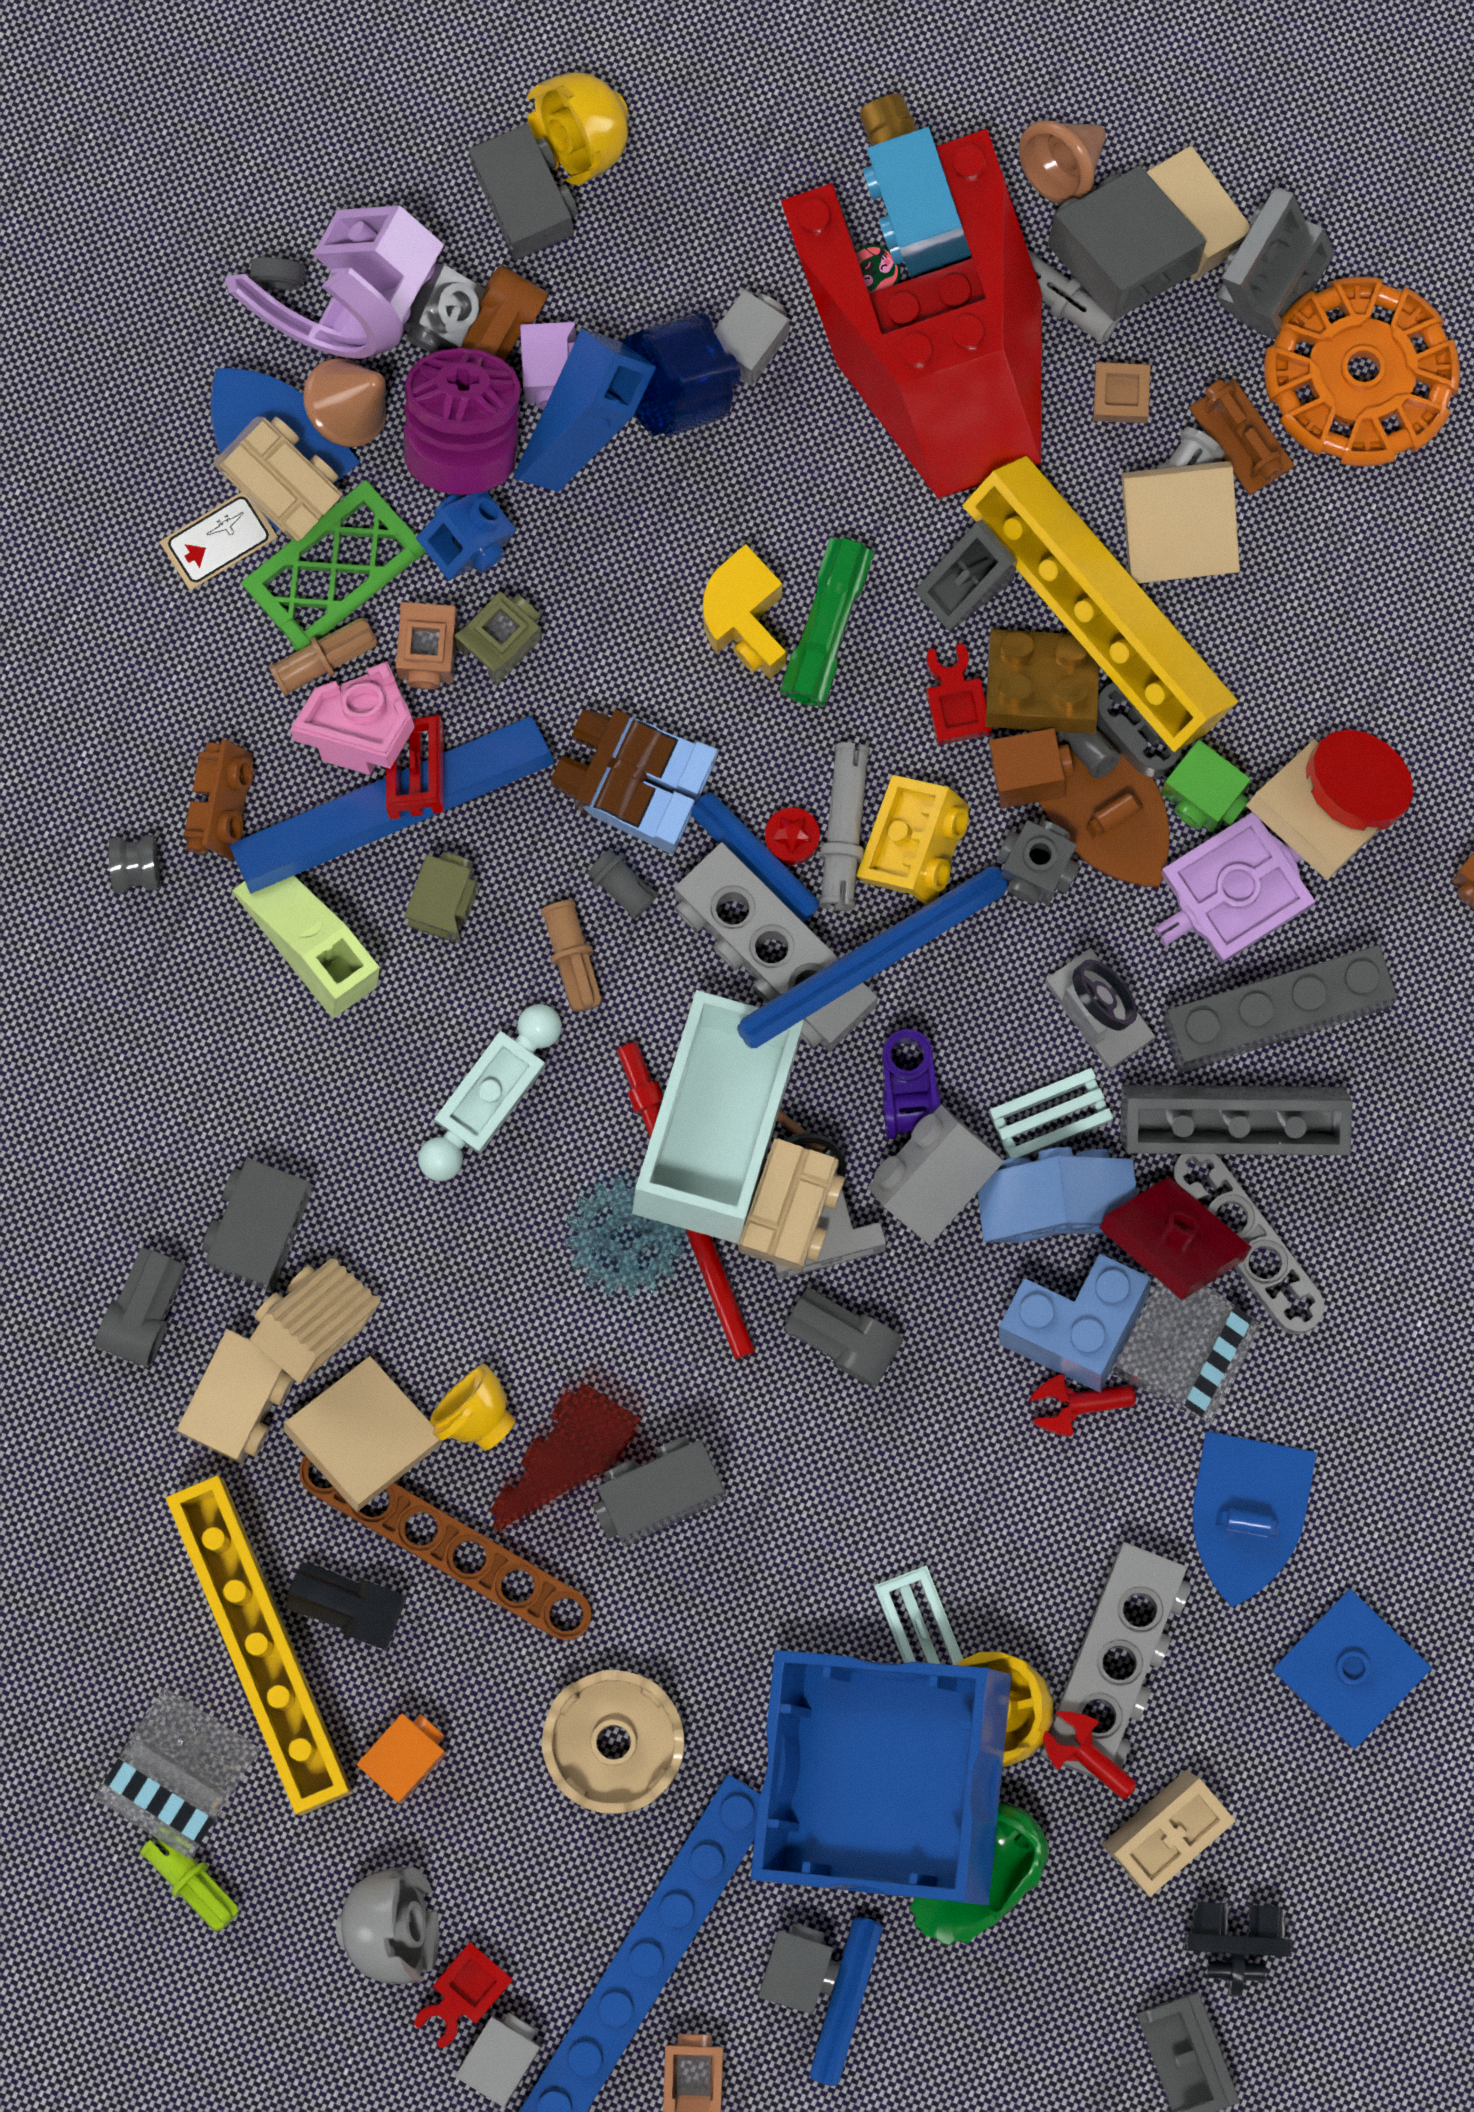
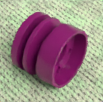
M456 348L437 351L421 358L408 371L405 383L406 402L404 414L406 422L403 438V458L408 471L421 484L444 493L474 494L486 492L503 484L514 472L518 452L519 429L517 422L520 411L521 386L516 372L506 362L484 351Z

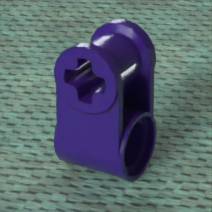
M903 1029L893 1033L887 1039L882 1051L881 1065L884 1085L882 1101L887 1139H895L897 1133L913 1131L922 1118L933 1114L941 1105L939 1088L935 1081L931 1044L924 1034L912 1029ZM904 1043L916 1046L923 1058L921 1065L910 1071L901 1070L896 1067L891 1058V1052L895 1047ZM920 1110H923V1111H924V1112H914V1113H904V1114L900 1113V1112L920 1111Z

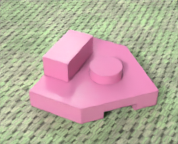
M387 661L367 668L368 674L340 685L335 680L316 687L290 728L293 740L317 747L322 761L368 775H371L376 765L391 769L415 727L405 700H403Z

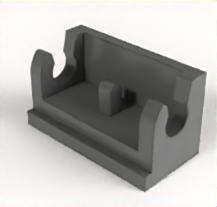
M1192 1992L1136 2013L1172 2112H1216L1240 2103L1199 1992Z

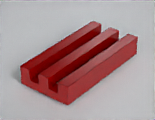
M440 715L412 719L415 728L409 736L408 795H401V752L391 769L386 768V810L390 820L401 818V811L406 810L410 811L412 817L423 815V808L431 807L433 814L444 812V726ZM422 731H428L429 792H422Z

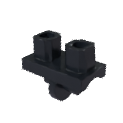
M1197 1902L1192 1919L1191 1933H1184L1183 1951L1230 1953L1229 1962L1208 1961L1207 1978L1228 1979L1229 1996H1242L1244 1980L1265 1981L1266 1965L1245 1963V1954L1292 1957V1939H1285L1282 1907L1250 1905L1248 1937L1227 1935L1229 1904Z

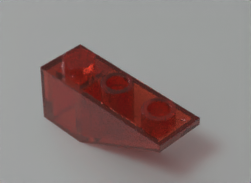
M582 1383L577 1393L568 1389L551 1414V1418L558 1422L546 1441L538 1436L524 1455L520 1465L526 1468L527 1471L516 1488L507 1484L490 1510V1513L497 1517L492 1524L493 1529L502 1535L603 1477L606 1471L614 1468L641 1426V1419L585 1383Z

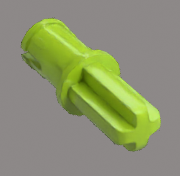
M168 1828L158 1832L155 1835L157 1843L169 1855L165 1856L149 1840L140 1851L142 1857L146 1858L173 1887L171 1894L175 1898L181 1896L212 1930L218 1932L228 1926L237 1916L239 1908L207 1874L206 1871L209 1866L205 1862L198 1864L171 1835Z

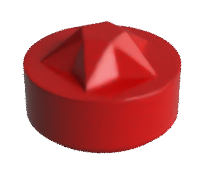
M795 807L784 808L776 812L769 819L765 828V844L781 863L786 865L802 864L808 861L818 849L820 841L819 826L815 818L807 811Z

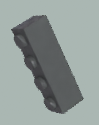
M1380 945L1168 1009L1162 1023L1180 1074L1388 1010L1397 998Z
M1122 1085L1120 1140L1126 1153L1350 1155L1353 1100L1344 1087Z

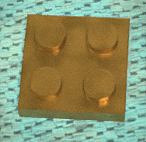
M991 629L985 727L1025 730L1054 728L1055 732L1096 734L1099 665L1073 634Z

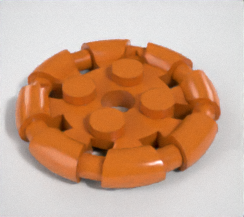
M1342 278L1330 281L1329 288L1318 293L1310 290L1298 298L1281 316V331L1277 335L1273 347L1266 349L1264 361L1266 391L1270 403L1276 402L1282 414L1279 422L1308 451L1319 457L1322 451L1342 458L1340 464L1365 467L1383 465L1394 462L1395 455L1408 449L1414 453L1426 445L1444 426L1451 414L1447 408L1450 398L1457 395L1459 389V356L1454 340H1448L1442 328L1445 321L1424 298L1405 286L1403 291L1382 284L1384 279ZM1374 305L1395 312L1390 325L1370 318ZM1338 307L1345 317L1331 324L1326 312ZM1422 337L1428 349L1416 354L1410 339ZM1304 341L1314 345L1309 358L1294 353L1297 342ZM1358 357L1368 358L1376 365L1378 375L1368 382L1358 381L1350 375L1348 363ZM1416 381L1428 385L1431 389L1427 399L1412 394ZM1309 385L1316 400L1301 405L1295 392ZM1395 415L1400 430L1386 435L1380 422ZM1333 418L1343 426L1354 425L1350 438L1329 431Z

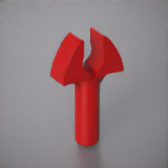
M1060 1374L1041 1385L1028 1399V1402L1054 1398L1060 1404H1067V1407L1063 1408L1060 1414L1054 1418L1033 1419L1031 1423L1046 1432L1058 1436L1071 1437L1074 1434L1071 1423L1078 1415L1133 1407L1136 1403V1392L1133 1386L1128 1384L1102 1388L1101 1392L1089 1390L1075 1393L1065 1386L1064 1374Z
M1056 1712L1055 1715L1073 1728L1075 1731V1741L1079 1746L1078 1748L1073 1745L1063 1746L1050 1733L1045 1731L1043 1746L1052 1766L1056 1770H1060L1065 1761H1078L1121 1799L1128 1798L1136 1788V1781L1093 1745L1091 1730L1099 1724V1721L1080 1713Z

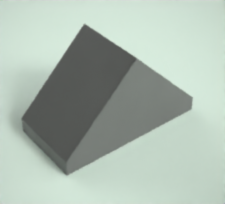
M980 520L973 525L914 591L945 628L951 631L1014 581L1017 560L984 521Z

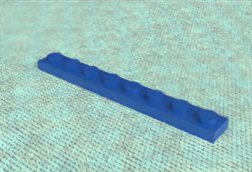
M727 1774L519 2112L588 2111L755 1839L760 1796L758 1792Z

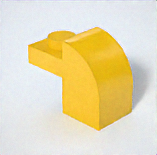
M746 544L726 560L713 573L707 583L703 597L704 630L711 647L717 654L734 640L737 644L732 649L739 660L751 672L754 673L760 668L771 679L786 666V651L757 619L782 598V583Z

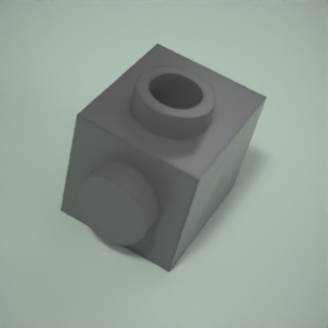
M795 1923L792 1924L790 1934L778 1931L758 1997L813 2015L819 1993L831 1995L840 1967V1962L830 1959L833 1948L823 1945L826 1933Z

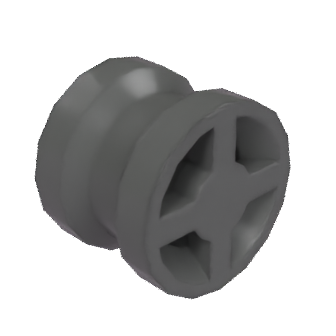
M155 835L142 836L138 842H126L122 838H110L109 867L114 893H125L131 886H143L147 891L159 890L160 867Z

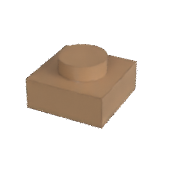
M1096 362L1093 421L1147 423L1149 417L1150 365Z

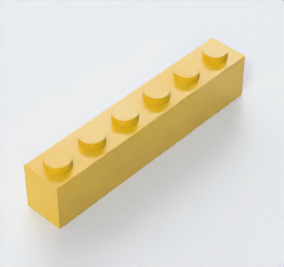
M1027 456L994 470L962 505L976 522L983 520L1015 557L1018 572L1173 752L1206 735L1239 702Z
M217 1475L165 1497L295 1814L303 1816L353 1794L349 1780L225 1481Z

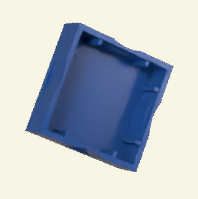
M775 1650L766 1727L768 1766L758 1802L750 1880L989 1906L1012 1674L981 1667L922 1662L893 1664L870 1662L850 1656Z

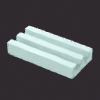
M1092 1068L989 1110V1115L1008 1159L1027 1157L1113 1121V1116L1110 1109L1107 1108L1104 1101L1105 1097L1101 1088L1097 1085ZM1082 1086H1085L1087 1094L1007 1126L1004 1118ZM1090 1105H1093L1096 1111L1094 1115L1016 1146L1012 1137Z
M927 1565L874 1586L903 1663L916 1662L889 1594V1592L897 1589L900 1591L927 1663L940 1664L910 1584L917 1581L921 1583L952 1665H956L959 1661L963 1660Z

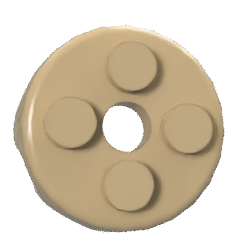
M603 1670L568 1685L555 1698L543 1728L542 1752L549 1774L565 1796L583 1808L595 1812L622 1814L636 1811L649 1805L670 1787L679 1772L684 1756L685 1736L681 1718L669 1696L656 1683L641 1675L627 1671ZM610 1726H619L625 1729L630 1736V1748L619 1759H608L598 1750V1736L605 1728Z

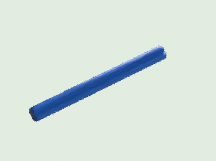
M988 867L741 1019L740 1024L737 1026L739 1036L749 1048H758L1004 896L1009 884L1007 879L1001 878L999 868Z

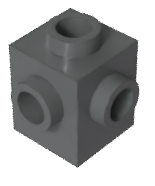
M1027 820L1020 834L1011 830L996 859L1005 864L1002 869L1001 878L1007 879L1009 883L1006 890L1025 902L1036 904L1039 901L1047 906L1050 905L1057 890L1066 894L1080 867L1079 863L1072 860L1077 844L1068 840L1070 834L1060 826L1045 820H1041L1039 825ZM1033 850L1050 860L1046 864L1038 865L1032 862L1029 853Z

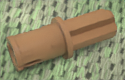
M359 618L320 640H317L315 636L311 637L310 641L312 644L268 666L279 688L286 697L290 692L326 673L330 677L335 675L333 669L374 648L377 644L376 636L369 623L364 618Z
M565 900L542 908L541 914L545 919L554 950V955L550 957L552 965H558L570 1009L582 1012L597 1007L601 1004L602 999L589 958L594 953L593 948L585 944L575 909V901Z

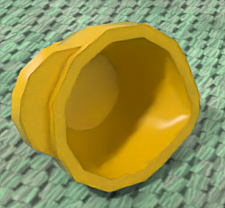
M486 1364L479 1365L459 1381L442 1398L433 1411L430 1423L435 1426L433 1435L437 1439L443 1441L450 1437L462 1443L475 1442L483 1451H487L496 1446L512 1429L515 1418L506 1410L507 1397L500 1381Z

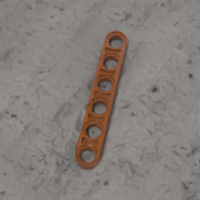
M306 1455L303 1457L299 1467L300 1480L313 1496L553 1638L561 1641H574L582 1637L589 1629L592 1621V1609L587 1599L578 1591L395 1483L385 1489L389 1495V1505L383 1514L377 1517H369L361 1513L360 1510L356 1512L333 1486L322 1489L312 1483L309 1471L313 1463ZM425 1513L435 1519L438 1532L431 1543L418 1546L408 1540L405 1528L412 1516ZM466 1542H475L481 1545L486 1553L484 1566L474 1574L462 1573L454 1564L456 1549ZM521 1570L532 1576L534 1591L528 1600L514 1603L504 1596L502 1583L509 1573ZM562 1599L576 1601L583 1610L581 1624L572 1631L558 1630L550 1620L552 1607Z

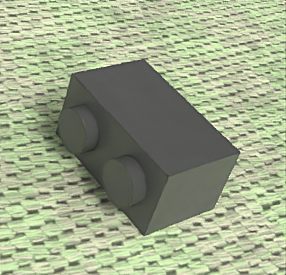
M525 124L469 148L473 172L515 261L574 236L572 216L577 215L578 210L567 185L564 184L557 187L550 169L555 168L556 163L544 137L535 140L529 125Z
M246 1158L242 1171L234 1168L225 1185L222 1199L229 1203L222 1221L213 1220L205 1235L202 1251L208 1253L205 1261L207 1265L215 1271L273 1292L314 1189L310 1182Z

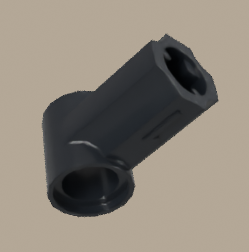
M302 1562L292 1582L285 1607L341 1628L340 1633L387 1650L407 1597L362 1579L357 1583L339 1576L337 1573Z

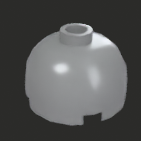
M412 1866L390 1868L369 1875L353 1887L344 1904L342 1914L337 1918L336 1937L339 1945L345 1948L347 1956L361 1974L382 1983L407 1984L422 1982L425 1978L420 1975L421 1972L433 1970L439 1947V1919L437 1910L430 1911L426 1915L423 1894L433 1892L421 1870Z

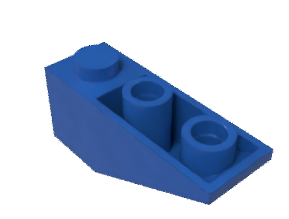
M581 328L513 477L520 481L559 492L634 416L656 366L623 342Z

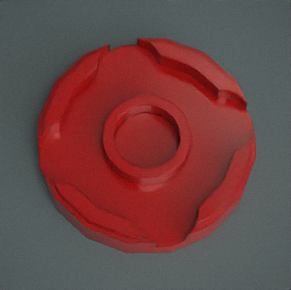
M1347 729L1330 733L1311 752L1306 765V777L1308 779L1311 776V782L1314 786L1311 793L1316 803L1332 819L1351 829L1364 831L1367 827H1379L1377 831L1388 829L1409 808L1414 794L1412 777L1403 759L1386 742L1366 732Z

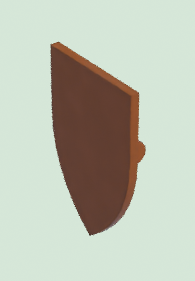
M1100 731V734L1106 739V741L1111 745V747L1114 750L1118 751V749L1111 743V741L1105 736V734L1102 731ZM1070 750L1074 777L1065 778V797L1038 802L1051 823L1060 826L1070 834L1068 840L1077 844L1075 854L1094 869L1126 883L1159 888L1163 877L1161 871L1166 867L1170 836L1165 803L1153 777L1140 774L1118 751L1121 759L1117 767L1105 777L1100 779L1092 778L1088 769Z

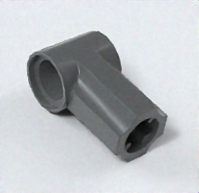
M141 1247L118 1302L113 1301L103 1317L96 1336L95 1347L148 1368L160 1348L167 1326V1321H164L187 1267L166 1255Z
M808 1287L799 1299L784 1327L785 1332L834 1359L832 1363L836 1367L873 1388H876L904 1341L902 1336L877 1320L860 1314L858 1317Z

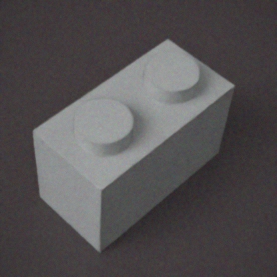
M940 1105L933 1114L925 1116L917 1123L912 1131L911 1139L897 1155L889 1157L878 1167L874 1180L867 1188L884 1208L926 1243L931 1245L1004 1161L983 1139L943 1105Z

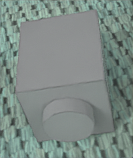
M744 289L707 340L708 358L750 386H753L789 336V318L784 316L786 314L785 309L777 301L765 294H759L758 297H755Z
M509 2012L504 2021L496 2016H491L455 2077L502 2107L507 2106L542 2048V2045L532 2040L538 2030Z

